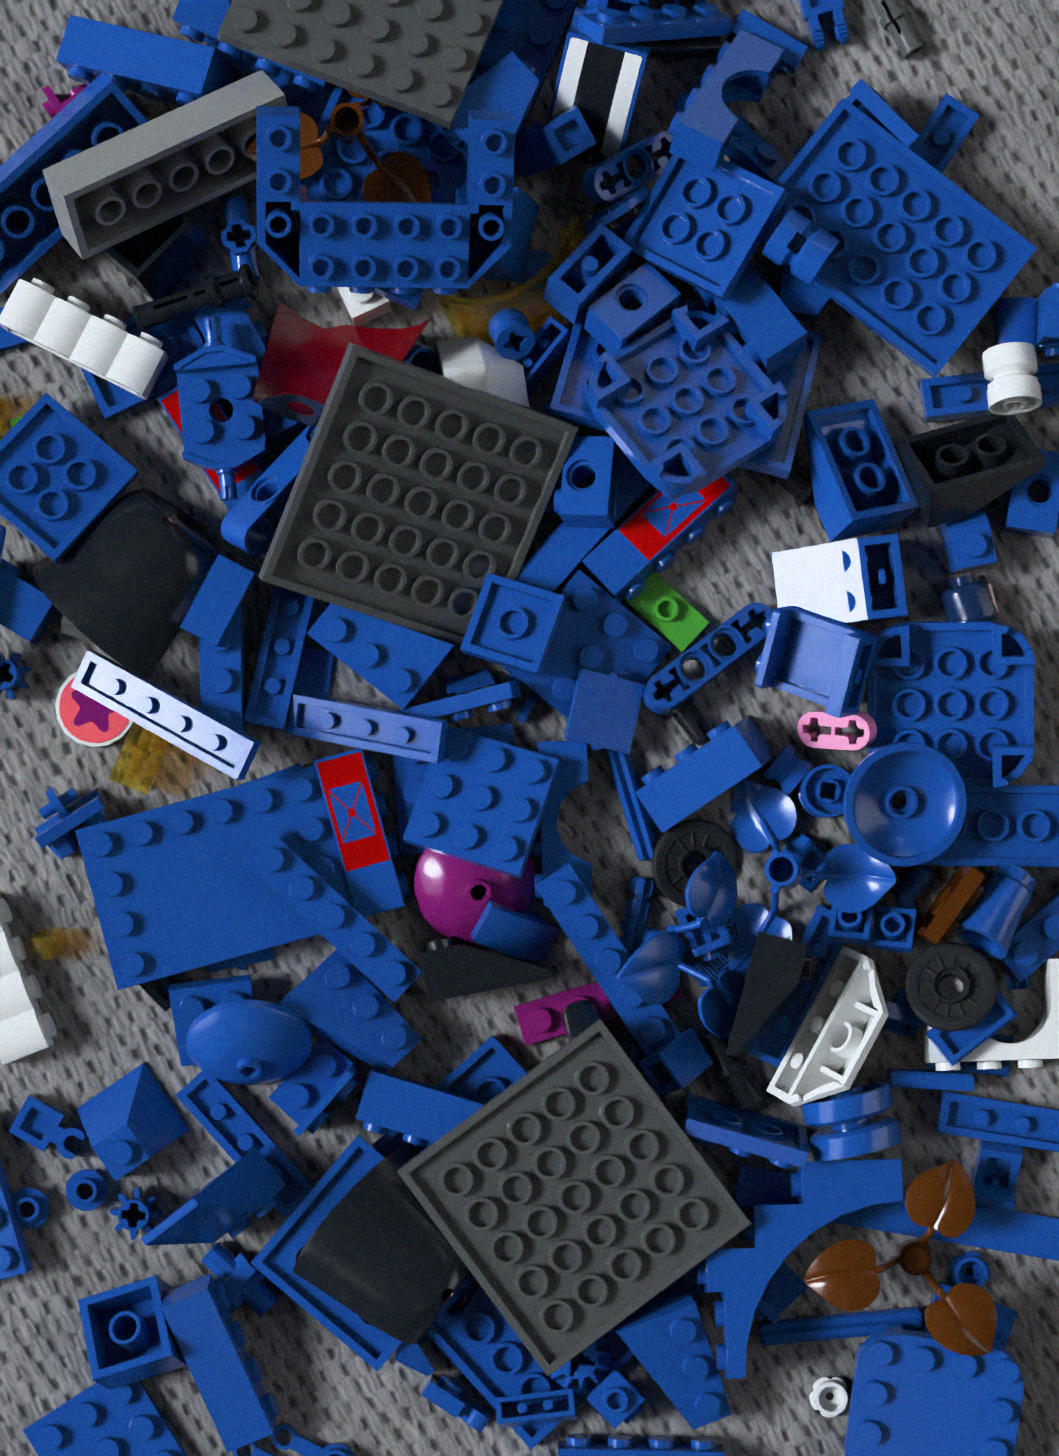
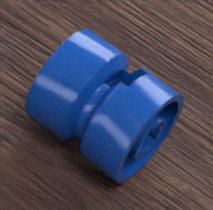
M792 208L778 225L761 254L779 266L790 265V274L810 286L826 265L840 241L822 228L816 231L812 230L811 221ZM797 236H799L806 242L798 254H795L789 248Z
M833 764L820 765L810 769L797 786V799L802 809L809 815L817 818H832L842 814L844 791L850 774L842 767Z

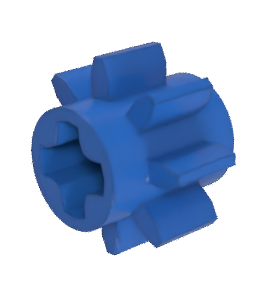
M0 651V669H9V673L14 676L11 682H2L0 677V696L3 691H6L7 697L14 701L17 699L15 690L20 687L30 689V685L24 682V674L31 672L32 667H20L18 665L21 654L14 652L9 660H6L5 655Z
M138 1186L135 1189L134 1196L131 1198L124 1191L118 1194V1198L123 1204L121 1207L112 1208L109 1212L112 1215L118 1216L119 1224L114 1230L116 1232L123 1228L129 1230L131 1240H135L138 1237L139 1230L142 1228L146 1233L151 1231L154 1225L150 1221L163 1216V1212L154 1210L153 1202L157 1200L158 1195H152L149 1199L142 1196V1186ZM135 1203L138 1204L139 1211L146 1214L137 1223L134 1222L133 1215L127 1214V1210L133 1207Z

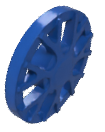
M644 184L617 200L610 202L583 224V229L587 234H590L600 223L604 226L609 224L648 197L651 192L650 189Z

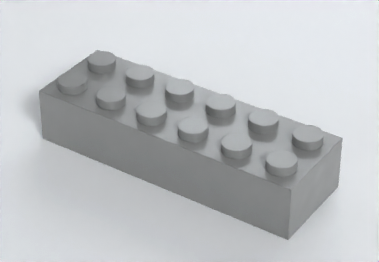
M260 70L43 169L61 234L81 259L84 260L257 179V164L247 152L248 146L256 139V106H287L285 94L263 70Z

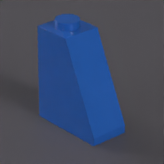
M511 51L468 86L451 129L436 124V128L441 131L444 137L467 160L469 110L511 111L516 120V140L537 93L539 80L535 69L528 61L520 60Z

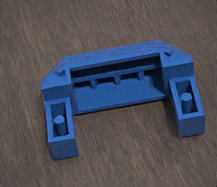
M256 106L257 244L300 287H307V290L313 293L332 292L333 287H349L350 292L359 294L373 293L375 288H391V292L397 294L416 293V288H433V292L436 294L451 295L458 293V289H468L511 248L516 120L511 111L469 110L467 188H455V203L308 201L307 186L300 185L299 107Z

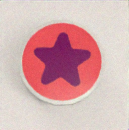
M77 672L70 675L60 687L55 703L57 720L64 733L75 742L90 747L110 746L123 739L134 726V722L72 688L71 685Z

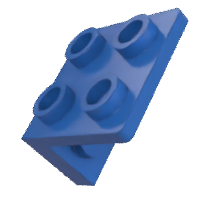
M322 1037L311 1049L306 1062L295 1072L287 1076L268 1098L298 1124L293 1131L300 1137L307 1129L313 1134L332 1113L327 1105L333 1098L341 1103L359 1083L360 1080L354 1075L360 1067L332 1042Z

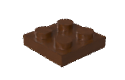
M959 866L918 922L916 936L924 942L937 944L940 939L946 942L959 926L960 922L955 918L965 905L971 908L982 894L984 888L980 886V883L985 876L973 867Z

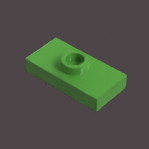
M653 572L644 581L646 583L644 590L633 600L629 601L625 598L624 601L682 653L710 622Z

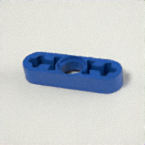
M668 131L650 134L587 170L582 183L586 197L596 204L611 202L662 174L673 155L669 153L673 135L669 134ZM663 145L666 151L661 154V157L652 159L649 154L659 150ZM630 156L635 158L639 165V173L636 178L631 177L627 172L626 162ZM614 176L616 181L605 185L604 190H602L599 183L603 181V178Z

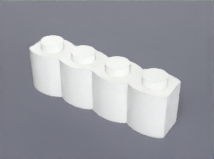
M33 278L30 283L22 279L18 280L0 315V326L3 329L147 400L169 358L165 351L161 349L163 343L160 340L144 332H141L139 338L125 331L127 325L111 315L105 314L103 319L89 313L91 307L75 297L69 296L67 301L53 295L55 289L39 279Z
M4 898L0 899V1061L2 1065L53 1046L52 1037L57 1035L56 1027L48 1012L42 1014L37 999L42 997L39 983L33 974L28 976L22 961L27 959V953L20 937H12L7 924L12 921V914Z

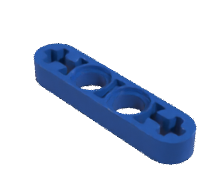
M751 603L745 606L655 674L648 681L643 692V700L647 708L658 714H666L673 711L765 641L767 637L765 625L769 616L773 613L772 609L762 603ZM749 615L753 618H758L761 615L765 620L761 626L763 631L755 627L743 638L740 631L750 621ZM725 636L733 640L736 646L735 653L730 656L720 655L714 648L715 639ZM689 660L699 661L705 669L704 677L699 680L689 679L683 672V664ZM676 678L679 685L671 691L668 697L670 702L664 698L657 701L654 698V694L657 691L655 686L657 685L660 689H665Z

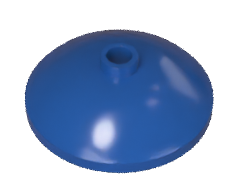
M914 742L888 744L867 755L850 775L843 797L844 820L855 843L872 858L888 865L903 867L928 862L949 848L963 826L967 809L965 786L953 763L937 750ZM902 793L903 803L899 807H893V796Z
M236 1000L216 1005L201 1013L192 1022L187 1034V1050L192 1061L213 1078L237 1085H262L281 1080L299 1069L308 1059L312 1049V1035L306 1021L296 1012L285 1006L263 1000Z

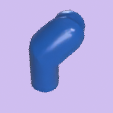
M916 865L909 868L895 887L897 907L917 909V921L920 920L917 898L927 887H932L936 880L935 872L931 867Z

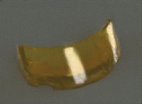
M576 213L568 218V225L557 231L560 245L555 254L535 276L525 283L509 291L488 297L460 298L457 294L452 296L440 295L437 297L438 307L458 339L476 336L487 344L495 346L489 334V322L494 314L506 308H515L522 311L534 335L550 316L560 324L566 319L548 304L543 297L548 278L587 238L586 232Z

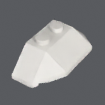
M476 336L436 341L440 375L529 407L523 365L515 360L500 356L494 347Z
M846 946L842 947L766 1090L767 1092L796 1107L850 1089L889 1016L872 959Z

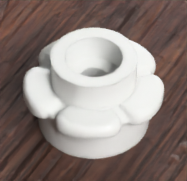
M824 1376L817 1379L813 1384V1392L809 1394L810 1404L813 1409L819 1410L822 1416L829 1418L835 1417L846 1410L850 1403V1395L846 1391V1383L838 1377L829 1379ZM829 1392L834 1395L831 1400L826 1399V1394Z

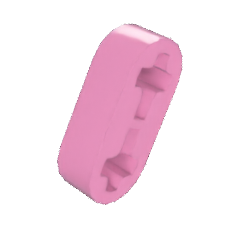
M818 709L804 714L798 721L797 732L800 740L812 748L860 750L872 744L877 734V726L874 719L861 711H858V714L837 718L826 714V709ZM818 720L820 726L831 727V732L818 736L816 731L810 730V725ZM856 723L857 728L864 730V735L856 740L855 734L844 733L843 728Z

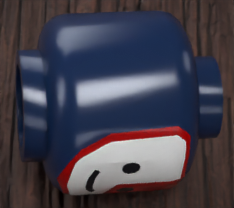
M974 574L950 580L952 588L945 590L941 594L946 621H994L999 615L991 584L985 580L976 581Z

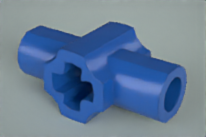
M244 197L226 199L221 202L226 226L220 232L222 245L226 253L231 255L233 271L239 270L241 264L247 263L257 281L260 279L256 250L261 247L257 244V230L250 222L247 200ZM244 232L246 238H248L245 240L246 245L241 248L237 247L236 243L231 240H237L236 234Z
M219 1241L204 1256L201 1262L218 1277L215 1280L216 1286L223 1285L231 1303L239 1307L245 1302L262 1317L279 1299V1296L263 1282L266 1276L251 1264L252 1258L243 1251L236 1257Z

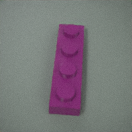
M597 981L514 1006L526 1046L566 1034L562 1022V1012L566 1006L575 1001L587 1000L594 1003L602 1022L620 1016ZM679 985L667 1002L682 998Z

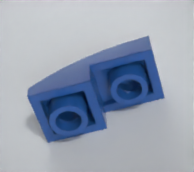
M489 900L471 933L472 941L496 951L522 959L541 962L560 927L558 924L523 909L521 913H518Z
M874 905L866 911L851 914L839 911L832 906L828 938L868 948L913 954L918 920L917 909Z

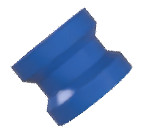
M506 308L500 310L491 318L488 326L489 334L500 356L516 360L530 353L535 344V335L522 311L515 308Z
M788 743L766 768L763 775L767 779L778 781L781 784V790L789 795L808 773L813 763L808 759L798 757L795 754V748Z

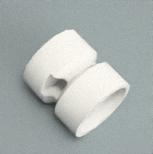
M1008 342L995 345L983 352L984 377L987 381L991 382L987 385L988 390L986 392L988 408L991 413L1005 416L1018 415L1030 412L1041 406L1043 402L1041 386L1038 378L1033 376L1038 370L1036 349L1033 344L1027 342Z

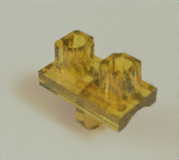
M133 722L109 779L148 795L170 742Z

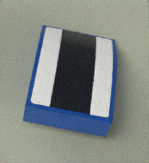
M571 26L567 33L547 122L576 105L597 141L595 145L588 149L604 154V160L624 150L651 48L632 42L601 45L579 32L578 27Z

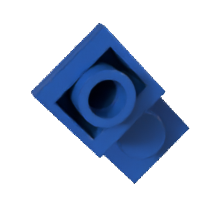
M575 105L541 126L538 122H535L520 131L515 140L514 164L522 178L563 164L595 145L597 141L578 107Z

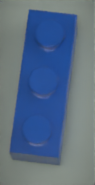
M745 9L741 11L730 30L729 37L732 38L731 42L742 29L784 49L778 71L783 74L788 72L794 74L808 49V46Z
M551 316L535 334V344L530 353L523 358L515 360L523 365L528 397L567 350L571 332Z
M573 1388L495 1398L497 1424L500 1428L577 1419Z

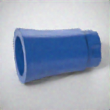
M1001 864L996 875L991 876L978 900L960 921L959 926L955 930L957 937L964 944L976 949L984 956L994 959L1006 958L1016 928L1031 901V893L1037 884L1036 880L1026 870L1016 865Z

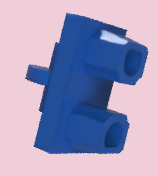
M53 786L45 792L50 802L38 810L44 819L53 814L55 815L35 827L37 833L35 840L41 848L48 846L60 859L73 853L79 847V843L70 830L81 823L84 827H89L109 821L104 809L103 798L97 788L78 799L79 795L73 787L62 795Z

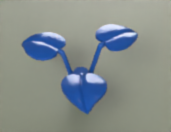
M743 779L738 783L731 804V813H736L735 817L731 819V829L734 838L743 849L754 854L763 852L770 845L772 847L771 857L765 864L766 878L773 884L770 888L772 893L770 911L768 912L764 906L758 903H747L737 907L730 916L733 919L735 917L739 918L742 929L739 935L731 937L733 942L725 945L729 969L739 973H747L758 931L793 940V929L790 923L782 918L775 917L779 909L781 889L796 887L802 880V877L827 880L824 886V894L827 901L837 910L853 914L873 907L896 884L897 878L890 865L872 858L856 844H844L831 849L825 858L827 872L802 868L800 862L791 855L780 853V845L778 843V840L790 837L797 824V810L790 797L777 788L759 784L748 779Z
M714 851L707 860L694 870L687 883L685 891L686 906L690 914L697 917V919L681 925L669 924L666 931L652 928L642 930L636 940V951L621 968L616 979L630 988L641 1000L654 1005H661L667 1002L675 993L680 982L679 969L704 981L709 988L700 995L698 1000L700 1019L706 1029L713 1035L723 1039H730L745 978L739 972L727 969L722 971L714 980L710 975L683 963L681 959L685 953V944L678 935L681 932L701 928L705 922L713 927H721L732 915L737 901V882L729 861L721 852Z

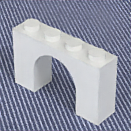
M1047 959L1042 964L1044 1009L1039 1024L1031 1034L1014 1043H1003L989 1038L957 1064L950 1066L925 1034L932 1027L923 1023L924 1063H935L936 1071L961 1070L960 1062L976 1061L977 1070L1002 1069L1001 1060H1018V1068L1043 1067V1059H1059V959ZM949 976L942 979L939 984V990L946 997H956L962 992L963 983L960 979Z

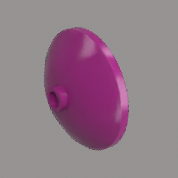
M424 849L415 869L414 893L420 912L436 931L446 937H452L455 941L476 943L472 941L471 933L489 900L518 913H521L523 909L530 910L535 897L534 874H536L530 855L522 878L519 879ZM475 885H483L485 887V892L481 896H473L471 894V889Z

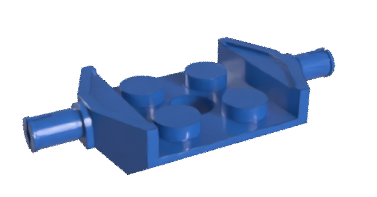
M206 317L203 318L206 341L204 347L174 364V371L177 375L184 446L182 457L188 463L216 472V475L219 476L221 501H229V496L231 500H237L235 475L238 474V470L259 460L267 453L263 407L253 402L259 375L258 359L254 355L226 346L222 342L221 318L212 317L211 323V319ZM219 401H228L233 405V415L225 422H217L211 416L213 405Z

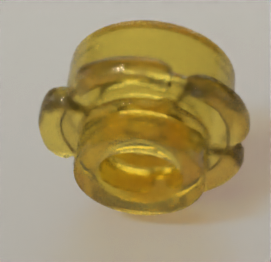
M61 927L40 930L30 936L33 947H30L29 951L32 954L39 953L41 960L54 959L64 954L63 948L67 947L70 942L65 938L63 928Z

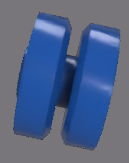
M877 1082L851 1085L849 1090L800 1105L805 1124L812 1127L830 1126L813 1133L809 1138L814 1161H831L856 1157L889 1148L902 1141L898 1120L890 1116L872 1117L887 1111L894 1104L889 1083Z

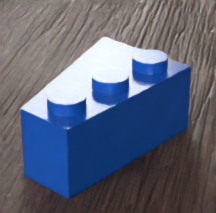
M332 603L328 605L307 632L311 638L403 710L413 704L457 648V646Z
M749 715L733 726L726 720L707 733L711 740L699 749L695 743H692L674 755L678 762L667 771L660 765L641 778L645 786L637 790L635 794L662 833L761 768L776 756Z
M337 949L278 1003L300 1015L308 1024L312 1034L325 1038L341 1047L340 1049L385 1072L393 1068L422 1040L416 1031Z
M685 1286L653 1297L614 1327L617 1334L693 1430L732 1415L697 1305Z

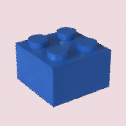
M155 1275L78 1300L92 1380L108 1390L187 1366L161 1309L164 1293L172 1289V1287Z

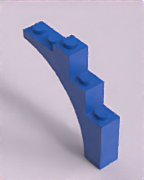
M901 1159L806 1161L805 1168L797 1166V1172H791L790 1175L792 1197H798L799 1204L754 1205L750 1207V1215L745 1216L751 1224L743 1229L745 1241L751 1240V1248L717 1249L695 1265L696 1284H704V1293H721V1301H714L715 1327H722L723 1344H716L717 1370H724V1378H745L747 1341L755 1310L769 1280L789 1253L811 1233L839 1216L865 1207L895 1204L904 1201Z

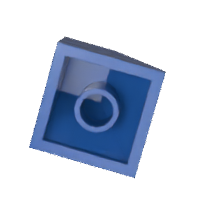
M145 1062L76 1109L92 1148L115 1182L190 1130Z

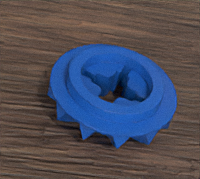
M604 1335L584 1349V1355L594 1363L580 1362L578 1367L575 1368L574 1373H572L571 1360H569L550 1375L552 1380L566 1389L585 1390L599 1383L609 1369L610 1349Z

